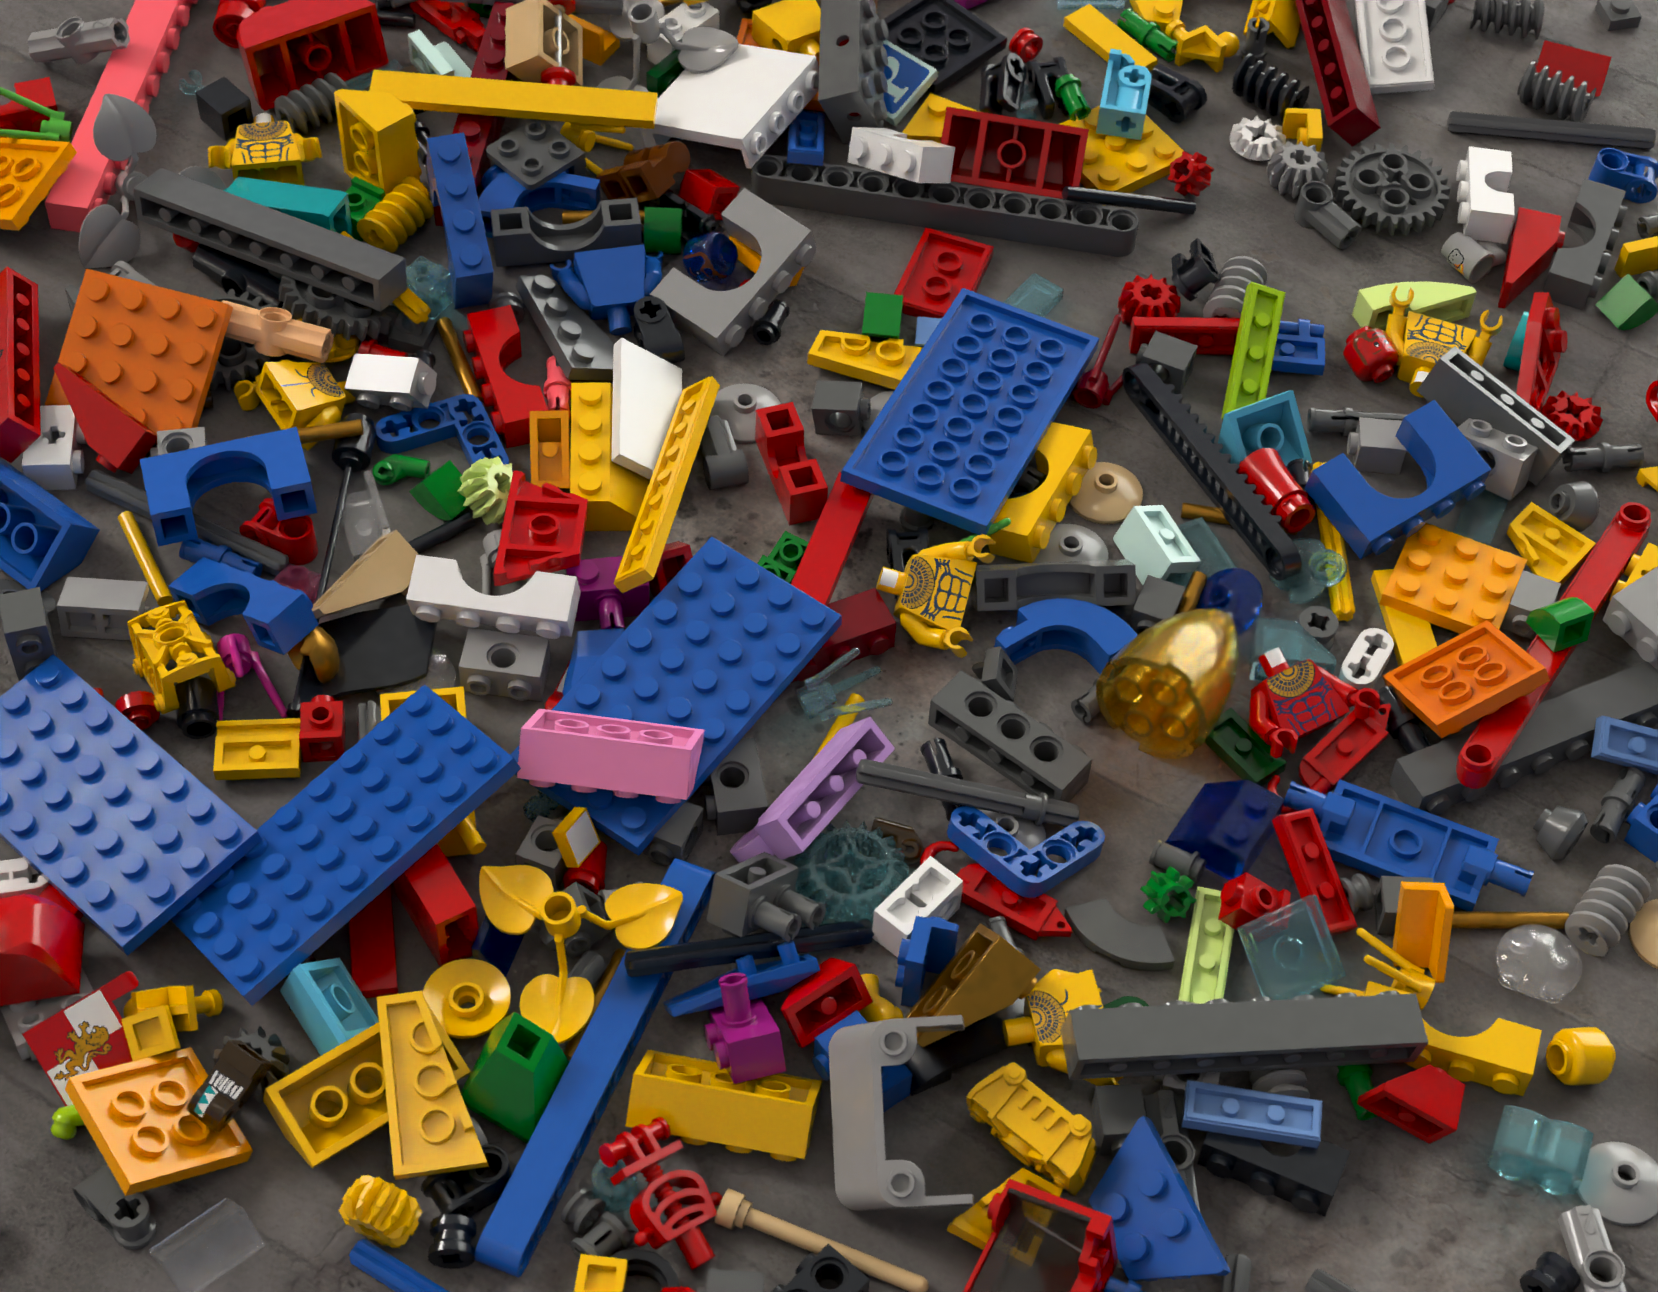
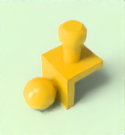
M1179 19L1171 21L1166 27L1165 34L1171 39L1178 41L1174 62L1178 67L1194 59L1204 60L1218 73L1222 71L1224 58L1234 56L1239 50V39L1231 32H1223L1217 36L1207 25L1187 32L1185 30L1186 25Z
M193 985L166 986L131 992V999L125 1004L123 1015L125 1018L158 1006L169 1005L176 1031L198 1030L197 1014L204 1013L208 1017L219 1015L224 1007V999L216 989L205 990L201 996L195 997Z

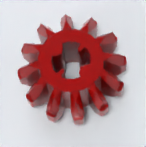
M1152 274L1147 279L1136 275L1132 282H1126L1122 288L1117 307L1119 308L1118 313L1122 317V324H1131L1132 326L1133 317H1177L1180 312L1181 301L1176 286L1168 285L1166 277L1156 280Z

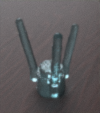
M853 648L817 675L804 680L806 686L797 689L796 694L808 720L819 716L821 721L824 722L835 716L891 706L893 703L892 699L885 698L831 707L838 703L835 694L879 674L881 668L875 666L832 686L828 681L821 683L860 654L859 648Z

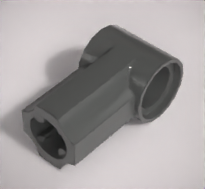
M1319 181L1305 183L1302 186L1295 208V221L1304 228L1317 229L1342 251L1350 247L1355 239L1360 236L1362 226L1332 201L1333 193L1328 185Z
M718 415L710 416L699 445L703 456L704 475L709 490L748 483L749 473L745 454L742 449L737 450L728 421L719 418Z

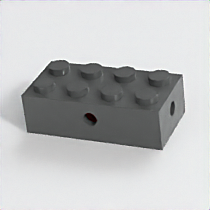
M821 0L818 101L843 144L850 143L852 127L883 128V120L887 119L884 93L888 91V85L884 74V66L888 65V56L883 46V40L888 39V28L885 20L878 18L874 0Z

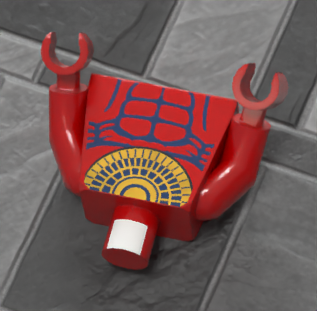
M1279 647L1257 658L1268 678L1251 689L1249 726L1267 745L1271 746L1270 754L1273 758H1280L1282 756L1283 747L1287 748L1291 754H1295L1299 739L1334 723L1349 713L1350 707L1354 706L1355 716L1361 720L1369 717L1368 706L1373 707L1374 710L1379 709L1380 696L1376 690L1371 688L1358 690L1322 667L1317 666L1311 659L1290 667Z

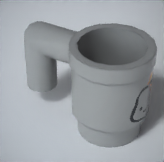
M1461 232L1451 235L1441 249V254L1447 259V263L1460 272L1470 283L1480 281L1489 273L1492 267L1503 264L1507 259L1506 253L1495 243L1488 241L1476 242L1473 238L1465 236Z

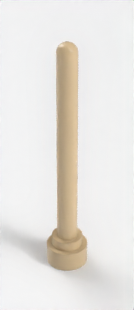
M728 1188L719 1205L715 1217V1223L731 1230L735 1226L743 1229L746 1225L815 1254H818L829 1244L862 1273L909 1292H927L928 1281L923 1276L752 1208L753 1203L746 1200V1195Z

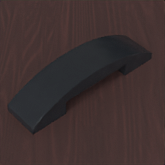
M1018 998L1013 1005L965 1027V1030L956 1031L925 1047H921L917 1043L914 1056L904 1064L912 1073L910 1095H916L951 1080L952 1071L1009 1048L1004 1038L1003 1020L1024 1017L1025 998Z

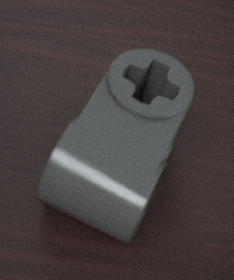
M107 1163L72 1188L76 1199L84 1210L95 1221H98L123 1248L129 1250L142 1249L155 1238L157 1225L150 1213V1204L147 1198L141 1192L125 1196Z

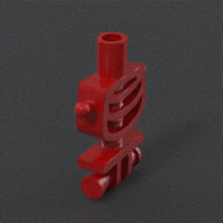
M656 1117L652 1120L651 1124L646 1126L640 1123L632 1128L631 1133L624 1131L616 1136L615 1142L601 1145L599 1147V1155L602 1162L609 1168L617 1165L621 1159H623L626 1167L610 1178L614 1186L639 1173H642L643 1178H646L645 1181L648 1182V1186L636 1195L630 1206L631 1220L640 1231L634 1236L635 1244L645 1246L649 1243L654 1250H658L675 1240L690 1269L694 1270L716 1257L700 1226L716 1216L715 1207L720 1205L722 1196L718 1192L710 1194L703 1178L694 1171L675 1170L663 1174V1170H660L661 1166L658 1164L672 1157L684 1147L680 1140H677L660 1148L657 1141L668 1139L671 1131L664 1118ZM672 1186L678 1187L682 1190L675 1192L674 1190H672ZM652 1194H655L654 1198L657 1199L659 1204L651 1209L650 1197ZM682 1204H686V1205H689V1206L683 1208V1207H682ZM665 1211L664 1215L667 1216V1220L661 1223L660 1216Z

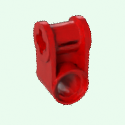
M265 498L259 504V511L251 521H245L239 527L241 535L288 555L290 564L305 565L313 561L318 554V544L311 518L305 515L278 521L273 499Z

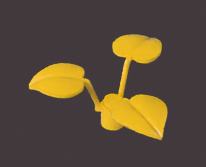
M529 865L482 866L480 869L479 892L481 902L488 919L498 930L511 935L525 934L532 928L537 918L544 921L547 931L554 937L559 964V977L552 974H543L532 979L521 993L520 1012L523 1017L551 1033L558 1044L572 1039L586 1026L595 1006L594 991L590 982L583 977L567 978L568 968L564 940L573 936L579 930L581 919L585 918L606 930L615 928L617 940L626 948L633 950L654 948L666 940L674 927L683 903L682 892L666 885L653 883L626 885L614 891L607 898L605 911L611 920L607 921L587 911L584 905L577 907L574 899L568 893L554 892L551 879L541 869Z

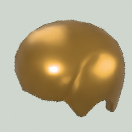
M319 626L314 628L287 652L293 665L299 671L303 655L309 656L317 678L321 683L330 681L338 672L339 652L335 640Z

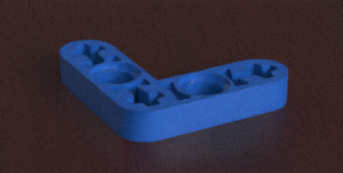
M457 395L430 403L428 409L413 408L411 411H403L386 416L375 427L377 446L381 451L388 454L402 453L456 436L470 467L477 460L489 456L490 459L499 456L503 465L509 464L508 455L482 402L474 395ZM462 411H467L469 415H472V422L467 423V418ZM427 419H434L440 423L437 427L431 429L420 426V423ZM410 426H413L412 433H410ZM394 432L396 437H392L390 433ZM476 435H483L489 439L482 445H474L469 442V439Z
M969 806L956 808L952 812L947 829L948 838L1013 892L1027 898H1035L1044 894L1095 861L1100 856L1105 840L1104 831L1098 825L1089 821H1077L1029 850L982 811ZM996 847L1003 849L1008 855H995L988 848ZM1054 854L1061 856L1067 862H1054L1047 857V855Z

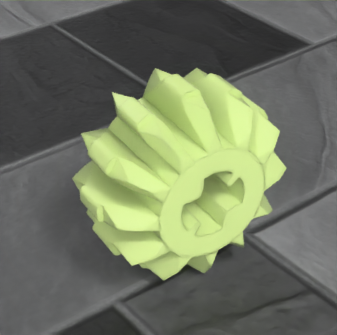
M499 456L493 459L485 457L477 460L470 468L464 471L460 477L462 485L458 492L466 497L463 506H469L473 510V519L482 517L486 525L495 522L500 524L504 521L513 475L512 463L503 465Z

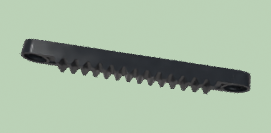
M1146 362L1126 367L1122 372V381L1130 400L1214 505L1221 510L1226 520L1275 580L1282 581L1300 574L1302 570L1301 556L1293 541L1280 527L1282 517L1280 515H1272L1274 507L1272 505H1264L1265 496L1255 494L1257 487L1255 484H1247V474H1239L1240 466L1238 464H1230L1232 456L1230 454H1222L1223 445L1214 443L1215 435L1206 433V424H1198L1199 415L1190 414V404H1182L1183 396L1181 394H1174L1175 386L1173 384H1164Z

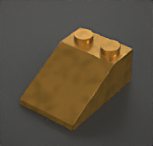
M980 923L904 1018L962 1015L964 1026L967 1027L1013 1005L1018 998H1025L1037 983L1035 976L1041 969L1003 937ZM956 1031L917 1033V1043L921 1047H925Z

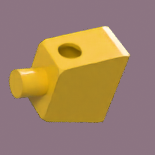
M782 0L752 12V38L763 48L816 56L819 65L821 9L816 0Z

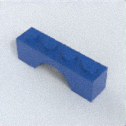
M202 557L168 586L176 602L185 600L197 622L210 626L224 618L242 614L257 644L282 655H285L319 625L311 610L313 608L312 601L303 591L299 589L293 590L280 585L274 580L268 581L255 576L249 571L244 572L230 567L224 562L219 563Z

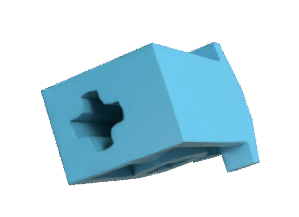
M1110 49L1096 133L1141 140L1152 77L1146 67L1135 65L1132 57L1128 54H1122L1121 50Z

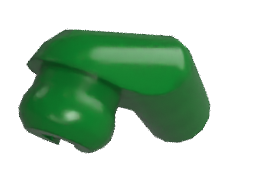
M393 454L376 463L372 469L374 480L380 485H391L406 476L425 479L429 476L431 463L429 460Z

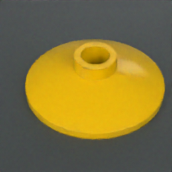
M459 959L441 966L429 977L423 989L426 1001L446 1033L454 1038H475L489 1033L498 1022L506 1017L511 1003L510 986L504 974L492 964L478 959ZM468 1002L475 1005L467 1009L460 1008L462 1004Z

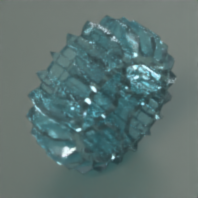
M846 819L841 829H837L833 824L829 823L828 827H826V834L821 832L804 852L797 854L794 863L795 866L799 867L796 883L797 893L825 905V915L821 924L830 918L834 919L835 922L852 920L854 923H859L860 919L867 918L873 925L874 910L908 878L909 868L907 863L904 862L903 848H895L896 842L893 836L882 839L883 832L880 827L870 832L863 821L859 828H852ZM847 867H850L851 874L848 873Z

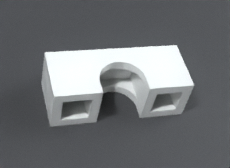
M852 127L848 163L917 183H950L955 147L934 141L907 139V134L886 128Z
M1469 147L1466 160L1459 161L1456 180L1460 181L1457 202L1461 203L1457 222L1463 224V234L1465 236H1470L1474 240L1507 244L1514 218L1513 193H1507L1512 176L1511 152Z

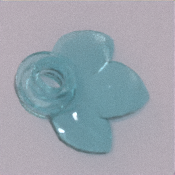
M1298 538L1292 541L1301 556L1302 570L1300 574L1282 581L1275 580L1270 574L1268 575L1270 581L1276 587L1284 591H1290V603L1303 604L1319 597L1326 587H1331L1341 582L1347 573V564L1340 554L1326 549L1321 541Z

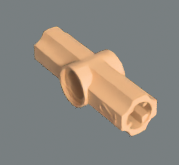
M222 301L233 307L225 337L254 344L255 350L266 356L279 357L290 354L324 363L328 359L334 338L331 329L292 319V314L282 308L266 307L258 310L229 301Z

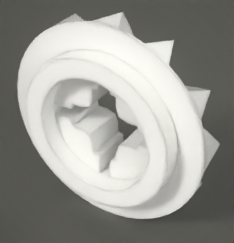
M1258 116L1252 121L1243 118L1240 124L1233 125L1230 134L1232 148L1239 155L1256 161L1271 160L1272 153L1276 147H1284L1286 142V135L1282 133V126L1272 125L1271 119L1262 121ZM1258 134L1264 136L1252 142L1253 137H1256Z

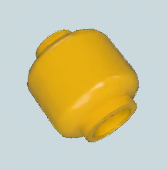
M1596 1027L1564 1028L1554 1035L1546 1050V1062L1550 1071L1563 1084L1571 1086L1603 1082L1610 1075L1616 1059L1615 1049L1607 1035Z

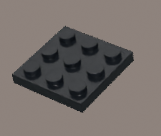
M913 0L884 18L888 28L887 41L937 70L938 78L927 89L935 95L1006 49L1007 37L954 0Z

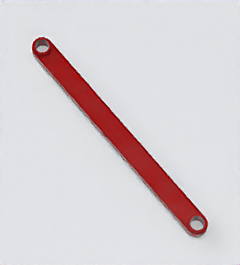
M1629 502L1620 507V510L1616 513L1560 600L1569 597L1583 600L1594 610V620L1625 572L1633 554L1637 553L1648 535L1652 520L1650 510L1646 506L1636 502ZM1536 635L1526 652L1546 668L1550 681L1536 688L1531 694L1521 696L1500 707L1495 713L1482 717L1458 756L1456 775L1461 784L1472 789H1480L1489 783L1578 644L1553 653L1544 641Z

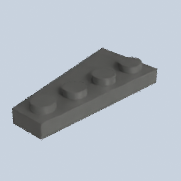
M520 275L515 288L566 378L569 380L613 381L614 343L574 303L553 277L545 275Z

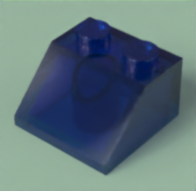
M1250 780L1205 783L1165 843L1191 854L1195 851L1199 852L1201 858L1207 860L1205 868L1227 880L1234 879L1249 871L1275 831L1272 820L1281 815L1285 799Z

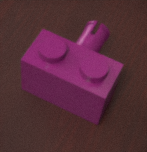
M623 556L580 560L579 566L565 569L566 575L577 577L581 591L575 622L599 619L600 629H611V627H614V629L624 628L626 630L624 617L639 616L650 604L649 581L625 593H621L614 585V581Z
M731 973L724 975L718 980L723 1006L708 1009L710 1023L704 1025L706 1042L709 1050H714L718 1068L720 1070L726 1069L734 1084L786 1072L781 1033L761 997L749 999L748 980L745 974Z

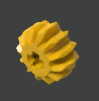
M361 1175L360 1178L355 1180L352 1187L348 1188L342 1198L343 1203L339 1209L345 1224L353 1227L355 1232L366 1236L368 1240H374L382 1246L388 1245L392 1248H400L401 1245L406 1244L409 1237L413 1236L419 1225L418 1221L423 1213L417 1200L409 1196L406 1190H402L396 1187L394 1183H388L380 1177H372L370 1175Z

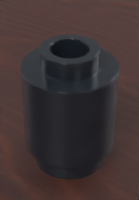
M197 676L177 684L175 690L179 708L176 709L179 728L182 729L183 734L188 738L203 739L211 736L216 731L217 721L220 720L217 691L213 681L203 676Z

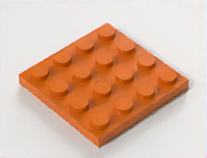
M86 268L58 362L74 369L155 434H157V431L196 428L199 424L233 307L227 303ZM54 372L44 406L70 405Z

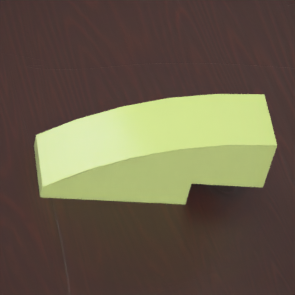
M1428 281L1399 282L1373 286L1358 291L1352 315L1361 328L1370 326L1372 329L1380 328L1386 330L1388 315L1393 314L1394 309L1389 302V297L1394 287L1398 286L1395 294L1396 298L1401 302L1408 300L1407 296L1410 288L1414 291V298L1405 309L1404 316H1407L1408 312L1411 311L1451 323L1469 317L1476 296V290L1471 286Z

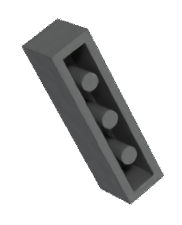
M1456 346L1437 361L1417 390L1418 393L1425 397L1427 403L1435 400L1443 411L1455 421L1457 427L1468 418L1480 419L1488 422L1496 430L1505 434L1518 435L1524 438L1528 444L1538 447L1528 478L1534 485H1538L1554 469L1575 441Z

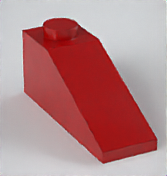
M1521 207L1518 208L1510 235L1498 302L1499 308L1505 309L1549 267L1553 253L1557 252L1558 248L1563 247L1565 232L1559 231L1562 216Z
M57 362L53 369L88 446L99 453L96 460L113 473L120 469L132 474L140 464V459H143L156 443L157 434L74 369Z

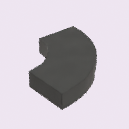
M1106 898L1065 908L1064 916L1072 931L1094 953L1098 951L1120 962V966L1145 971L1173 969L1175 960L1161 925H1140L1127 921L1113 910Z

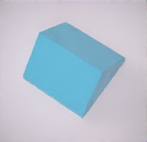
M1288 390L1224 414L1218 444L1223 445L1222 454H1230L1232 456L1230 464L1239 465L1249 454L1262 448L1275 449L1286 467L1290 461L1299 458L1303 459V466L1305 460L1313 463L1293 390Z
M340 958L299 964L292 969L280 990L320 1056L379 1022Z

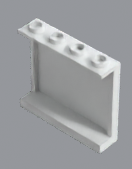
M738 44L737 50L722 65L712 71L695 73L685 69L658 98L654 129L640 128L646 147L665 144L671 137L740 149L746 168L751 169L817 94L819 90V65L817 58L812 55Z

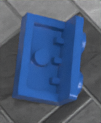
M915 917L911 939L902 938L897 961L899 966L895 987L902 988L901 1005L913 1007L920 999L926 972L940 974L953 958L956 952L958 924L950 923L940 917Z

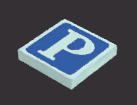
M883 40V46L888 56V65L884 66V74L888 85V91L884 93V102L887 108L886 121L896 127L938 78V73L935 68L893 43Z

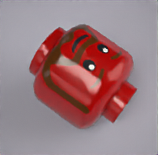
M1365 326L1354 331L1346 339L1347 345L1344 348L1343 355L1358 380L1364 382L1374 380L1375 383H1381L1394 374L1393 367L1399 360V354L1383 329H1372L1370 326Z

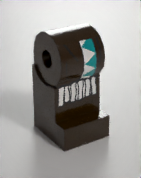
M228 1040L218 1055L220 1059L187 1106L189 1113L216 1133L224 1129L237 1111L244 1106L273 1065L241 1040Z

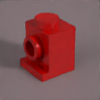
M710 169L686 170L678 196L703 212L714 215L715 220H723L721 213L738 195L740 186Z
M317 695L311 699V702L301 703L299 742L303 762L337 761L345 752L346 718L343 700L335 701L331 696Z
M1246 872L1224 884L1220 894L1219 920L1252 940L1259 942L1286 929L1291 892L1286 889L1277 891Z

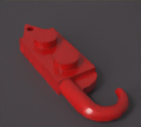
M1391 704L1380 705L1378 710L1369 707V717L1363 720L1355 716L1354 710L1303 757L1298 767L1299 776L1303 784L1307 788L1323 794L1332 791L1337 786L1339 779L1344 780L1387 738L1389 732L1386 731ZM1274 775L1268 782L1266 790L1268 801L1281 814L1298 811L1288 806H1283L1284 800L1277 793L1280 776Z
M949 841L932 843L924 849L920 857V866L930 856L934 858L941 851L958 852L959 847ZM979 863L969 864L956 874V876L963 880L961 902L991 918L996 916L1005 917L1007 926L1037 941L1039 936L1071 937L1072 928L1057 908L1058 900L1046 894L1035 898L1020 896Z

